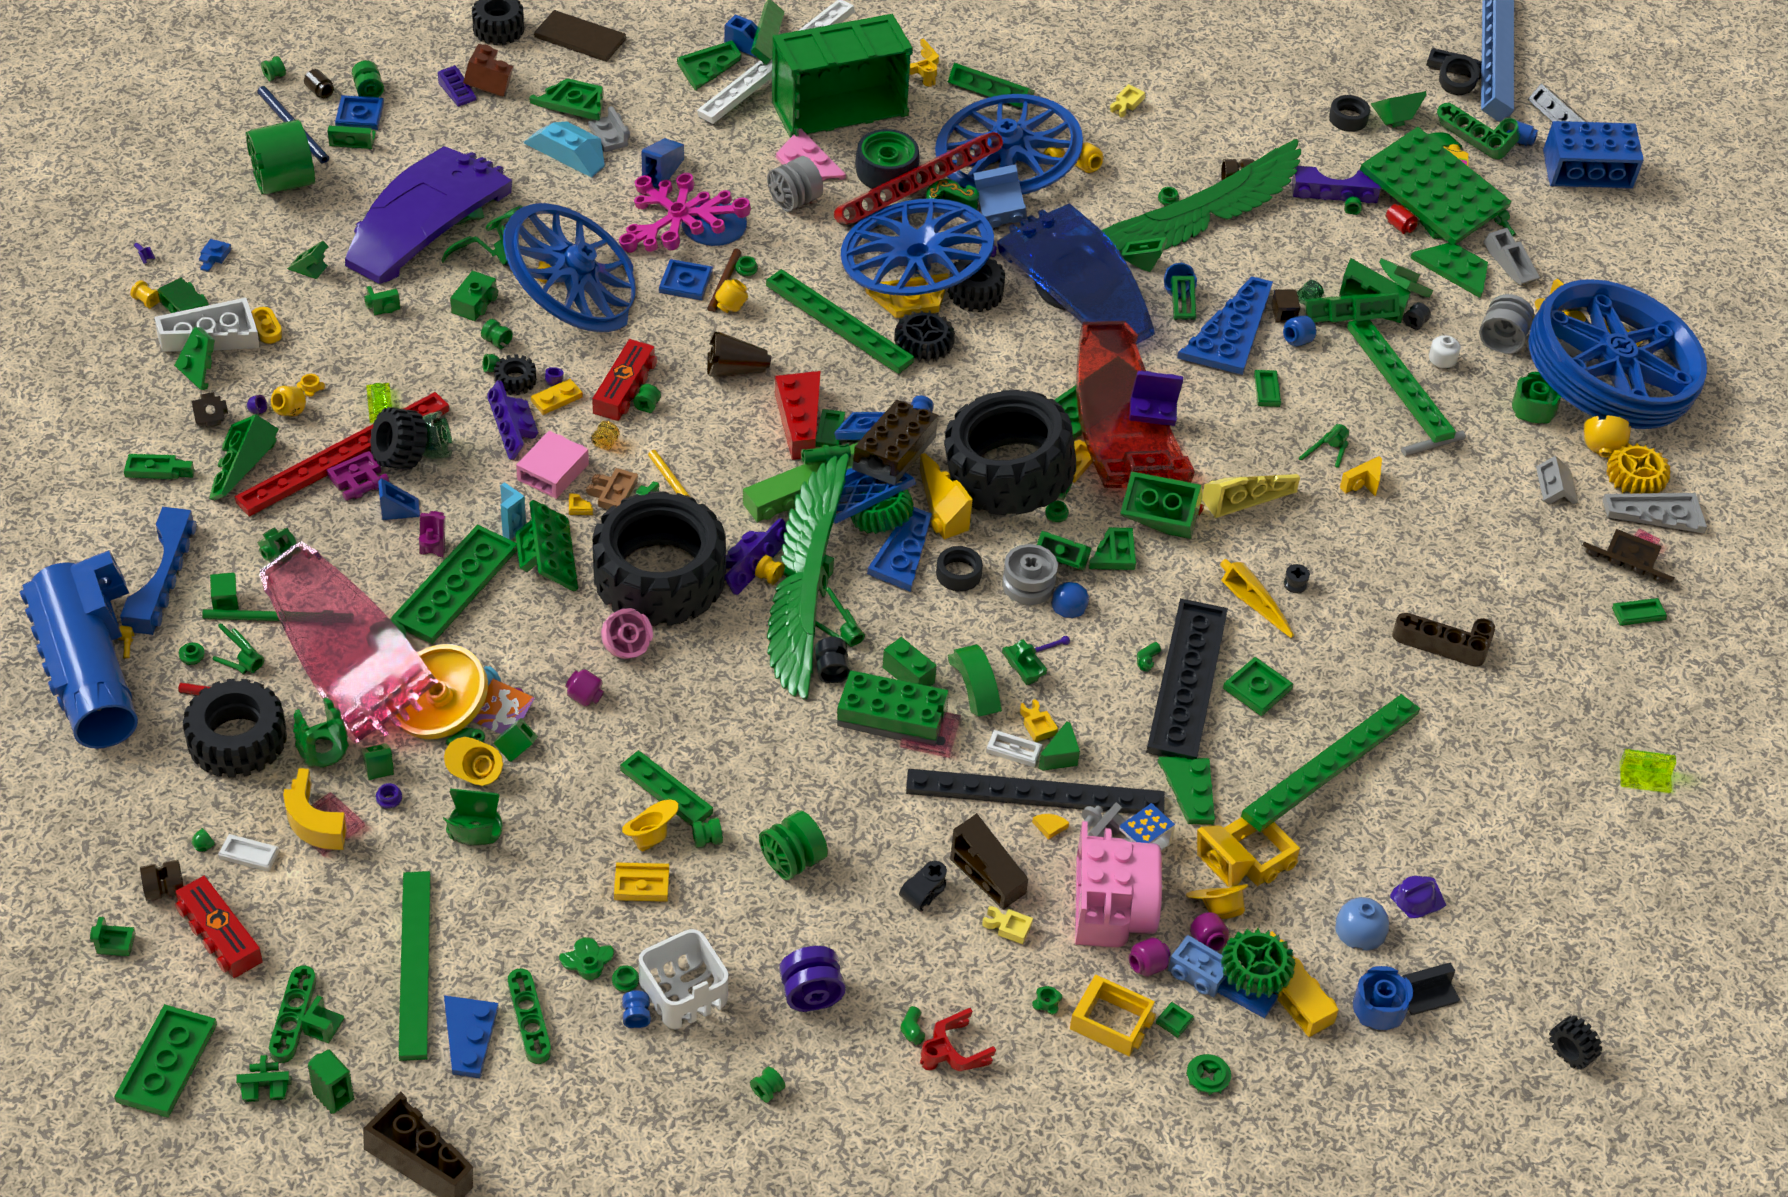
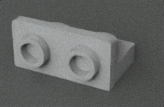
M613 106L608 107L607 117L600 118L599 121H588L593 135L601 138L602 150L604 152L628 146V138H630L629 128L624 126L621 115L616 113Z

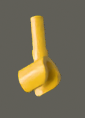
M121 625L119 628L122 637H119L118 640L124 641L123 659L130 658V645L133 642L132 636L135 637L132 627Z

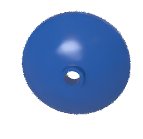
M720 203V204H718L717 206H728V205H732V203L725 204V205H723V204ZM735 213L713 215L717 219L724 221L725 230L722 233H714L711 225L699 216H692L694 219L702 221L704 231L701 234L694 235L691 233L690 226L682 221V229L690 239L709 246L730 244L738 240L747 228L746 217L740 218Z

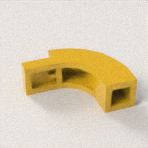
M298 768L297 779H292L291 789H284L283 793L286 815L291 829L300 839L313 846L324 849L344 850L347 832L345 813L324 812L312 807L309 804L312 786L309 769Z

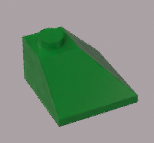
M1423 91L1373 102L1371 105L1385 125L1392 124L1393 128L1405 125L1404 121L1413 119L1427 93Z

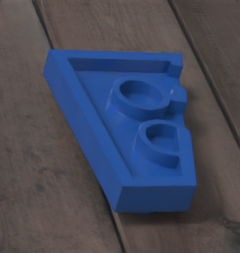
M444 995L452 1075L480 1078L499 1005L495 1002Z

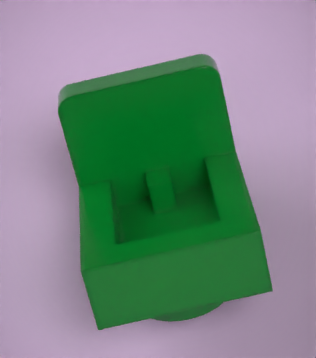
M371 286L366 287L365 305L367 309H372L374 316L392 313L401 309L399 293L396 288L374 294Z
M98 917L96 926L91 928L90 942L94 943L97 954L130 956L136 935L135 928L109 926L106 924L105 917Z

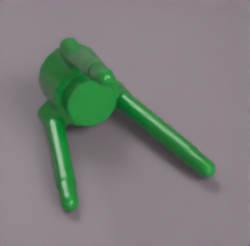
M1342 424L1334 425L1323 438L1299 457V460L1308 457L1323 443H1328L1332 447H1340L1335 467L1339 468L1345 449L1349 445L1347 441L1350 435L1348 428Z
M828 587L826 591L846 623L840 628L841 635H838L816 620L815 626L831 637L842 638L846 644L853 647L864 640L865 634L857 625L850 611L843 608L836 595Z
M222 623L218 624V627L241 651L237 656L239 664L216 656L212 658L213 661L236 669L243 675L247 671L254 673L263 666L264 657L250 645L237 629L233 628L231 632Z

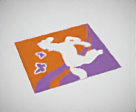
M492 679L488 686L485 702L472 721L501 734L518 719L525 717L535 697L496 679Z

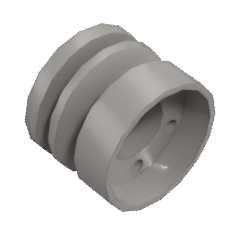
M798 157L789 161L787 165L783 164L770 170L767 175L768 188L773 200L786 212L820 198L823 194V181L820 172L814 162L808 157Z
M1503 294L1495 297L1489 305L1479 330L1481 341L1489 349L1504 354L1518 352L1524 346L1531 329V324L1535 317L1534 309L1528 301L1513 294Z

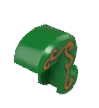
M942 179L928 187L926 199L951 200L977 210L979 191L971 185H967L966 189H963L953 180Z

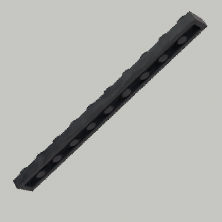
M908 769L906 794L1082 810L1087 806L1093 808L1100 806L1104 812L1109 811L1117 802L1122 807L1118 813L1137 814L1152 803L1164 814L1165 791L920 769Z

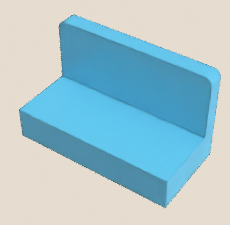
M504 482L500 485L503 537L511 540L516 536L515 533L526 524L525 496Z

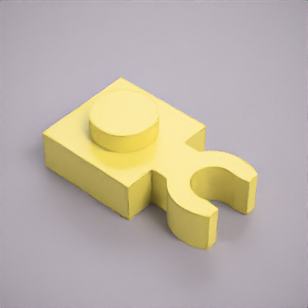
M1128 84L1116 96V102L1111 104L1110 112L1113 113L1115 110H1119V117H1124L1127 109L1133 111L1145 99V92Z
M989 906L987 915L994 918L984 917L982 926L987 929L998 928V936L1023 944L1032 926L1033 918L1008 909L1005 915L998 908Z

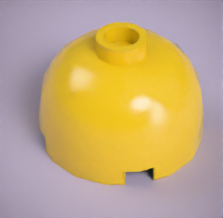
M1599 416L1592 417L1584 423V440L1591 451L1599 454L1601 457L1608 458L1614 450H1618L1621 446L1626 447L1631 434V426L1629 427L1627 420L1616 416H1606V420H1598Z

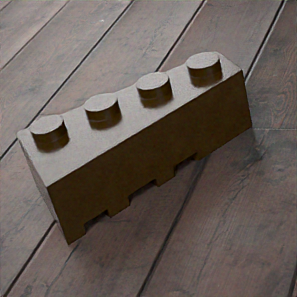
M402 1092L398 1093L363 1128L365 1151L438 1197H465L473 1188V1166L451 1143L447 1144L440 1136V1131L434 1125L431 1127L425 1121L423 1114L407 1102V1097Z

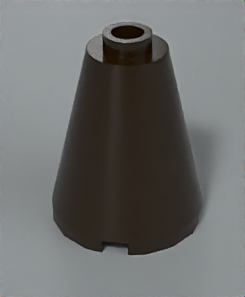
M714 331L709 342V345L712 346L707 354V374L710 377L763 373L766 368H770L771 355H768L766 349L721 332Z

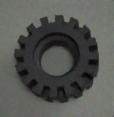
M514 354V358L507 355L506 360L502 357L500 362H497L495 364L496 367H494L495 383L497 380L502 381L505 391H508V395H513V392H516V395H520L521 391L526 394L528 389L532 390L537 380L535 363H532L530 358L526 360L524 355L519 358L518 354ZM511 373L523 374L519 377L508 376Z
M1573 1015L1572 1017L1567 1016L1551 1029L1549 1041L1554 1043L1551 1047L1553 1050L1558 1051L1557 1055L1559 1057L1562 1056L1566 1063H1570V1067H1577L1578 1070H1581L1602 1054V1046H1600L1602 1042L1596 1038L1597 1032L1591 1031L1590 1028L1592 1026L1589 1023L1585 1025L1584 1019L1580 1018L1578 1020L1577 1016Z

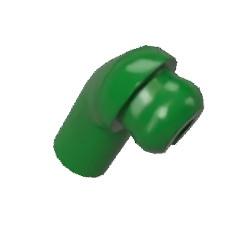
M1153 642L1138 651L1137 666L1140 670L1148 672L1154 667L1152 657L1161 652V647L1157 642Z

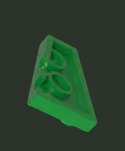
M1158 757V764L1163 769L1169 786L1172 787L1187 823L1214 825L1215 815L1209 758L1192 760L1183 757Z

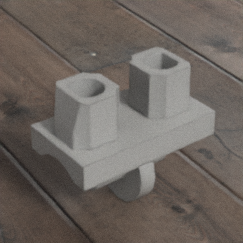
M1116 802L1103 816L1101 815L1103 809L1100 806L1095 808L1091 806L1085 807L1082 811V817L1084 821H1088V827L1093 826L1087 836L1104 837L1105 826L1117 835L1120 832V825L1125 822V819L1118 813L1122 807Z

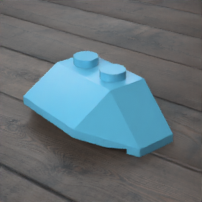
M567 121L553 122L539 129L524 141V144L591 178L605 167L601 138Z

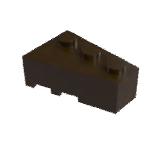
M977 813L953 829L950 860L1001 909L1004 910L1027 893L1029 879L1026 874L1019 868Z

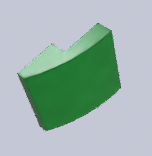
M1383 258L1380 259L1379 263L1383 270L1395 283L1414 293L1428 298L1431 297L1433 290L1417 283L1421 274Z

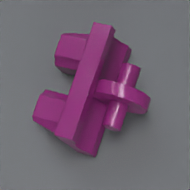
M430 511L429 513H421L419 554L432 553L438 557H444L446 516H444L443 512Z

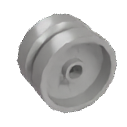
M1025 544L1011 549L1006 555L1002 587L1005 594L1011 600L1025 605L1041 604L1049 600L1053 595L1058 568L1056 557L1048 549L1040 545Z

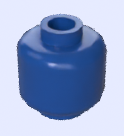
M1308 316L1291 318L1287 320L1283 328V336L1292 346H1302L1311 343L1317 333L1314 321Z

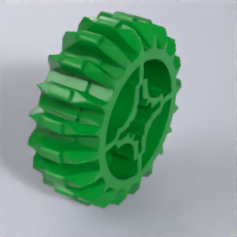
M908 489L900 491L851 516L852 523L855 528H858L861 532L865 531L866 534L871 532L875 534L879 532L885 533L888 530L894 531L895 527H902V524L908 522L909 518L913 516V499Z
M1247 928L1244 934L1237 932L1235 937L1230 938L1227 945L1223 948V957L1221 959L1223 976L1228 977L1229 985L1236 984V991L1246 990V996L1252 992L1259 998L1264 993L1269 998L1273 992L1279 994L1282 988H1286L1291 978H1293L1296 964L1293 958V950L1288 949L1287 941L1280 942V935L1271 936L1270 930L1266 933H1261L1259 928H1257L1255 933H1252Z

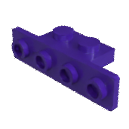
M497 380L488 391L487 398L507 456L510 460H514L524 445L522 437L533 439L536 438L539 432L528 401L507 396L502 381Z
M778 519L766 532H746L742 539L728 550L726 568L730 570L724 578L734 595H739L756 577L755 570L763 556L768 555L773 558L782 549V545H786L784 533L787 530L784 519Z

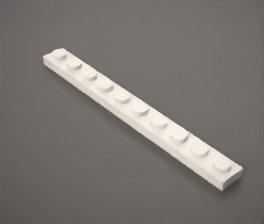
M837 0L800 30L842 23L855 13L854 5L843 0ZM772 59L767 65L759 61L701 106L697 110L698 117L712 124L717 122L772 78Z

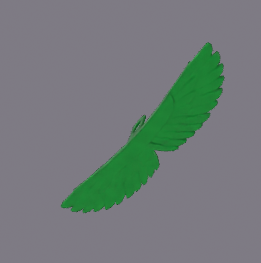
M1294 139L1279 148L1273 149L1211 187L1165 207L1115 223L1108 228L1093 233L1091 238L1104 242L1114 252L1121 251V255L1127 242L1167 237L1168 241L1164 250L1171 246L1179 245L1181 241L1183 243L1187 242L1191 235L1196 237L1200 231L1204 232L1208 228L1210 213L1220 218L1232 219V216H1240L1242 212H1250L1253 208L1261 206L1262 203L1270 201L1272 199L1270 195L1282 192V187L1287 186L1291 182L1289 178L1297 172L1294 168L1301 161L1298 159L1301 155V149H1296L1299 141Z
M848 454L841 456L838 461L836 456L832 457L827 462V465L825 463L820 465L817 474L814 471L811 473L808 484L804 481L801 486L800 495L796 494L795 510L793 508L790 509L789 520L786 522L787 532L784 533V540L787 545H782L784 555L781 558L784 565L795 574L785 578L775 589L777 593L772 600L775 604L770 609L772 616L768 621L767 639L771 641L767 653L771 655L770 667H775V678H780L782 688L786 689L788 686L789 694L793 697H796L797 692H799L802 699H807L809 696L811 674L813 673L818 592L820 591L821 596L825 597L828 575L823 562L837 507L846 482L845 476L849 462Z

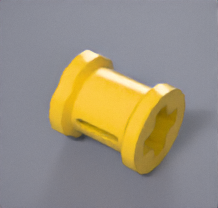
M139 280L132 286L130 291L131 297L141 300L145 307L151 309L160 302L158 290H152L145 281Z

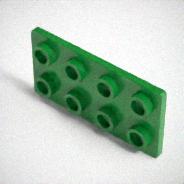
M532 500L529 502L531 520L515 533L520 569L529 572L537 565L540 575L571 591L578 590V581L569 519L564 514L550 509L547 505Z

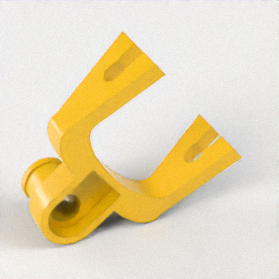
M923 38L920 39V45L924 48L921 50V55L926 59L911 63L909 75L918 73L923 77V84L931 87L936 84L935 77L937 76L939 55Z

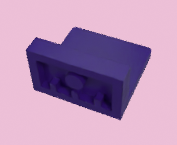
M1138 371L1130 398L1129 421L1175 426L1177 421V401L1183 384V376Z

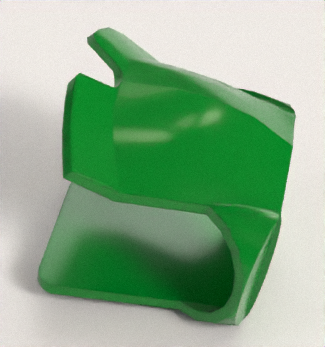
M450 789L449 792L456 808L452 811L449 819L443 817V820L447 823L446 832L449 838L470 846L490 845L496 842L502 833L503 827L501 816L497 812L500 795L490 792Z

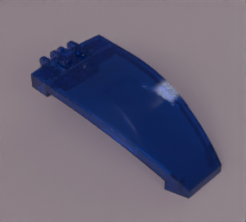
M1070 203L1048 213L1041 209L1038 211L1039 218L1030 215L1027 217V220L1025 218L1020 220V228L1014 224L1010 225V233L997 241L999 254L1009 263L1014 262L1053 296L1098 338L1099 346L1118 355L1155 335L1146 303L1124 258L1111 240Z

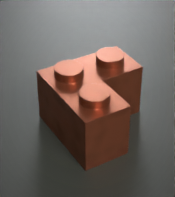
M478 43L468 61L463 83L503 97L509 86L514 66L502 60L497 61L498 50L493 49L489 45Z

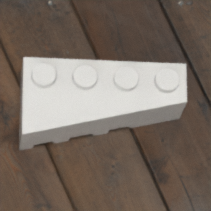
M247 298L154 317L162 352L182 351L194 327H201L215 340L214 350L259 348L258 331Z

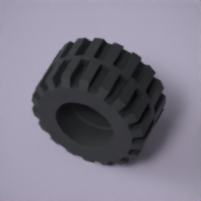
M519 0L475 1L474 6H472V22L475 37H478L480 41L485 40L486 44L492 42L493 45H498V43L507 45L506 42L513 43L515 42L514 39H520V35H523L525 30L523 5Z
M988 259L971 277L948 288L950 300H953L955 305L960 304V308L963 310L969 308L968 311L973 312V309H977L978 312H983V309L989 311L992 309V306L994 308L997 307L998 303H1001L1004 293L1005 270H1003V266L997 264L995 259ZM958 260V262L955 261L953 264L957 271L961 272L973 261Z
M392 407L384 408L377 415L371 430L370 444L373 459L377 461L379 466L410 470L418 465V462L423 457L427 443V428L425 427L426 423L422 415L417 411Z

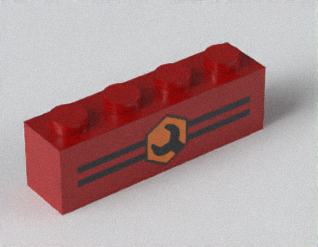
M633 339L627 341L592 398L593 414L619 421L623 414L626 415L628 413L631 400L639 393L640 385L646 383L649 370L654 369L656 366L655 346Z
M205 875L176 890L178 902L175 903L177 911L182 918L185 916L189 918V926L196 936L201 934L204 938L202 942L209 954H216L218 957L216 961L223 973L228 971L235 979L263 963L260 947Z

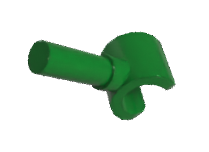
M1505 210L1495 217L1494 221L1498 225L1508 228L1511 235L1515 236L1516 233L1508 223L1510 214Z

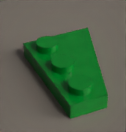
M731 40L677 57V64L696 91L739 62L742 54Z

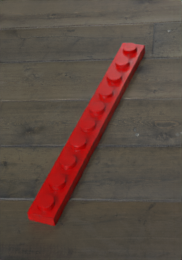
M434 392L403 409L417 411L422 415L425 423H428L449 412V404ZM373 424L236 495V504L250 517L326 477L327 469L368 451L371 453L370 439Z

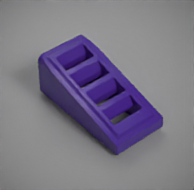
M455 65L438 71V84L457 107L477 100L470 86L463 83L464 77Z

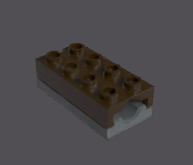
M896 400L855 445L852 470L896 485L936 438L939 415L927 409H913V405L905 401Z

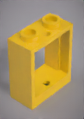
M1242 817L1224 827L1240 845L1239 841L1257 831ZM1275 822L1261 832L1282 853L1262 865L1257 860L1254 862L1246 875L1257 887L1264 882L1267 884L1271 883L1283 870L1290 871L1298 863L1300 847Z
M1095 974L1072 1014L1070 1030L1130 1057L1134 1048L1139 1049L1145 1037V1034H1143L1145 1027L1150 1029L1155 1020L1156 1013H1153L1155 1001ZM1099 998L1140 1016L1130 1037L1089 1019Z

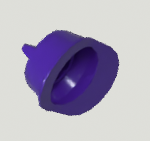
M1416 875L1407 877L1390 894V898L1409 918L1423 917L1446 906L1437 882L1432 877Z

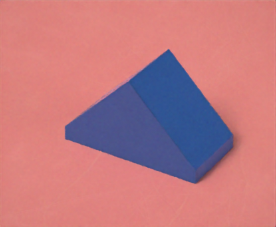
M382 478L378 481L382 520L420 516L419 499Z

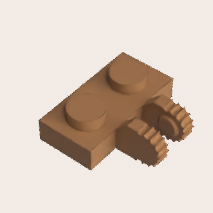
M619 468L614 470L611 477L595 474L591 480L593 484L587 486L586 493L599 498L598 507L609 509L613 505L617 507L623 499L630 497L638 482V474Z

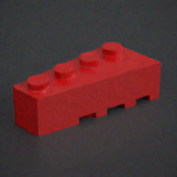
M821 371L775 376V397L792 460L801 459L802 449L816 448Z

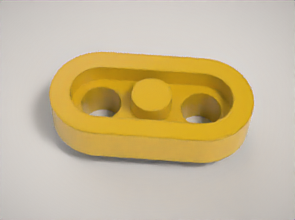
M258 307L251 312L258 331V337L262 342L271 344L278 342L282 338L281 325L270 308Z

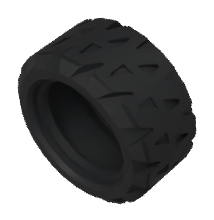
M1017 389L988 393L976 398L969 405L965 404L955 413V420H950L947 425L944 446L950 480H957L962 484L972 498V507L980 511L983 509L988 511L989 514L1019 515L1033 512L1039 507H1046L1056 501L1060 493H1065L1073 482L1074 474L1076 473V454L1070 417L1059 403L1054 399H1047L1044 394L1033 391H1019ZM1028 444L1039 447L1037 451L1027 456L1012 460H991L981 457L988 451L1005 445Z
M656 491L645 495L636 494L623 499L617 507L611 506L602 515L601 524H596L592 536L594 584L597 585V593L604 604H612L613 612L632 608L640 614H644L652 626H656L659 623H667V626L684 623L690 616L693 618L698 617L706 612L712 603L718 600L724 588V577L726 575V534L722 523L717 520L715 513L705 504H698L694 498L680 493L674 495L666 491ZM658 544L681 548L694 557L686 566L668 572L644 571L634 567L625 560L629 554L639 548Z

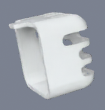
M695 929L683 931L646 948L639 955V983L642 990L648 994L650 1002L654 1004L657 1014L662 1016V1021L668 1028L675 1030L682 1028V1019L687 1020L690 1024L697 1020V1012L701 1013L704 1017L710 1015L711 1005L716 1006L718 1010H721L728 1001V971L700 931ZM682 955H686L690 966L687 971H682L678 965V959ZM671 961L675 976L672 978L666 977L663 969L664 964ZM703 962L705 963L706 971L701 976L689 982H682L680 980L682 975L699 968ZM654 968H657L658 975L661 979V982L659 984H657L656 980L650 973V971ZM712 974L714 983L709 987L708 982L705 980ZM665 983L670 984L671 990L663 993L659 986ZM694 986V987H693V990H692V994H690V993L688 992V989H689L690 987ZM670 996H678L679 1001L673 1002L668 1000L667 998Z

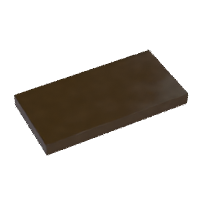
M553 10L535 30L534 38L607 62L624 43L626 34Z

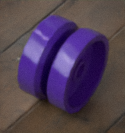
M826 946L803 947L791 952L779 964V973L784 985L786 1001L791 1009L799 1012L826 1009L839 1002L845 994L846 986L843 975L840 972L838 955L831 948Z

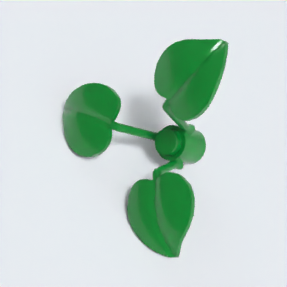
M520 205L511 209L486 225L487 231L496 228L501 240L493 244L494 250L478 237L469 236L449 246L442 256V263L452 252L477 242L490 252L492 257L497 255L503 266L508 264L503 244L505 230L503 224L507 223L510 217L523 206Z

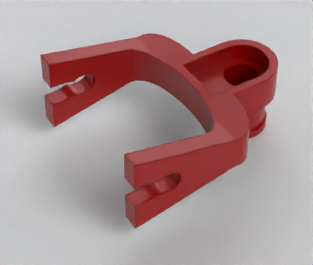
M967 1008L935 1023L933 1039L924 1042L920 1053V1064H923L922 1067L925 1070H933L938 1066V1063L947 1061L956 1071H964L992 1064V1056L996 1052L994 1046L966 1058L953 1048L946 1035V1030L969 1025L968 1018L971 1017L973 1012L971 1008Z

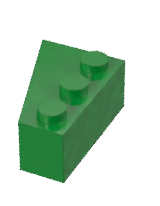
M1350 257L1343 276L1339 296L1398 293L1400 316L1383 319L1401 323L1411 292Z

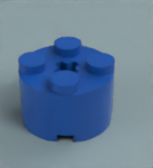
M1375 966L1370 968L1359 979L1353 998V1010L1360 1023L1366 1027L1378 1030H1390L1399 1027L1406 1017L1412 1000V985L1406 976L1404 979L1398 974V970L1392 967Z

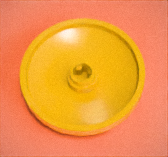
M441 644L425 648L406 660L395 673L388 691L390 713L396 723L405 732L414 737L439 739L450 736L467 726L481 710L488 691L486 671L477 657L461 646Z

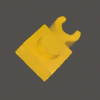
M1036 699L1032 700V709L1026 708L1024 703L1020 705V714L1024 717V726L1034 742L1053 737L1058 733V727L1048 711L1040 713V704Z

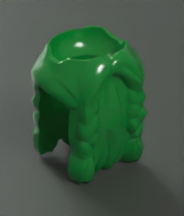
M328 698L323 699L327 718L326 722L309 727L299 709L295 710L294 713L295 723L293 732L296 739L295 746L308 767L317 766L324 768L332 766L342 760L349 747L347 742L348 731H346L344 721L341 718V712L338 708H335L333 701ZM319 739L330 740L333 743V747L328 752L319 753L316 752L315 742Z

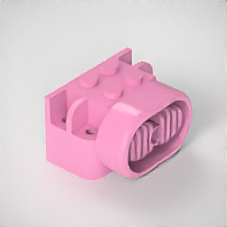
M1082 821L1076 856L1075 945L1121 947L1128 942L1129 933H1156L1159 927L1162 903V854L1160 846L1155 843L1128 842L1121 838H1111V829L1105 828L1104 837L1087 836L1088 821Z

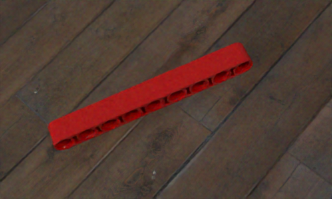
M992 132L962 144L838 206L834 211V218L839 224L854 223L1000 150L1003 145L1002 137L1000 134ZM988 138L992 141V147H989L987 143ZM971 147L974 149V156L970 154ZM953 155L957 159L956 165H954L952 162ZM935 164L939 167L938 174L934 170ZM917 173L921 175V183L916 179ZM899 182L903 184V192L898 188ZM881 191L886 195L885 201L880 197ZM863 200L868 204L867 210L862 207ZM845 209L849 211V219H846L844 216Z

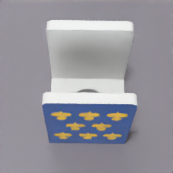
M1151 803L1122 823L1119 830L1126 835L1123 839L1128 842L1155 843L1160 846L1162 851L1172 843L1175 824Z

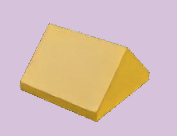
M1221 825L1203 826L1197 829V856L1228 887L1238 886L1256 860Z

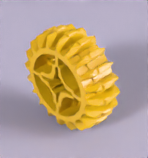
M1627 443L1626 447L1621 446L1611 454L1607 462L1606 475L1609 476V482L1614 483V488H1622V493L1626 491L1630 492V494L1659 493L1666 488L1669 482L1671 466L1668 465V459L1662 457V453L1655 452V448L1649 449L1646 445L1642 447L1638 443L1632 446Z

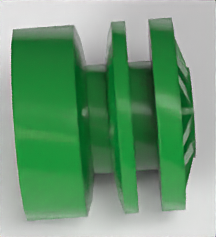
M797 810L785 817L781 824L775 823L770 829L767 828L759 834L760 848L766 861L783 880L794 878L805 870V866L812 867L828 856L827 843L821 829L812 817L802 810Z

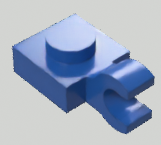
M210 239L200 252L199 261L203 262L200 270L209 272L215 262L222 264L232 250L231 244Z

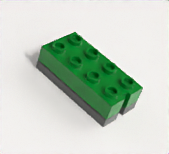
M850 670L837 707V726L936 748V743L941 733V724L943 725L948 711L949 690Z

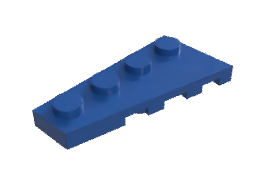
M914 507L912 511L913 516L909 518L908 522L903 523L902 527H895L867 570L868 575L909 592L912 590L932 517L931 513Z

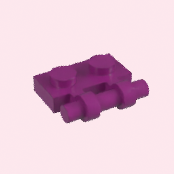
M370 451L327 469V476L339 491L347 487L349 488V490L342 492L346 501L352 498L358 499L363 496V493L372 489L378 490V481L381 478L389 482V477L386 473L380 476L376 475L382 472L381 466L377 464V461H374ZM365 479L368 480L367 482L358 485V482Z

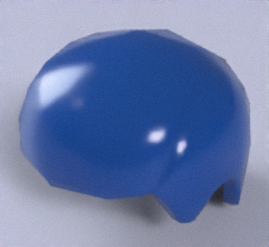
M1175 263L1167 268L1164 275V287L1170 296H1172V276H1195L1196 289L1197 278L1190 265ZM1177 281L1178 299H1181L1180 281ZM1185 281L1186 298L1190 296L1189 281Z
M1063 582L1053 592L1051 605L1055 613L1060 616L1076 618L1085 613L1089 604V595L1086 588L1079 583Z

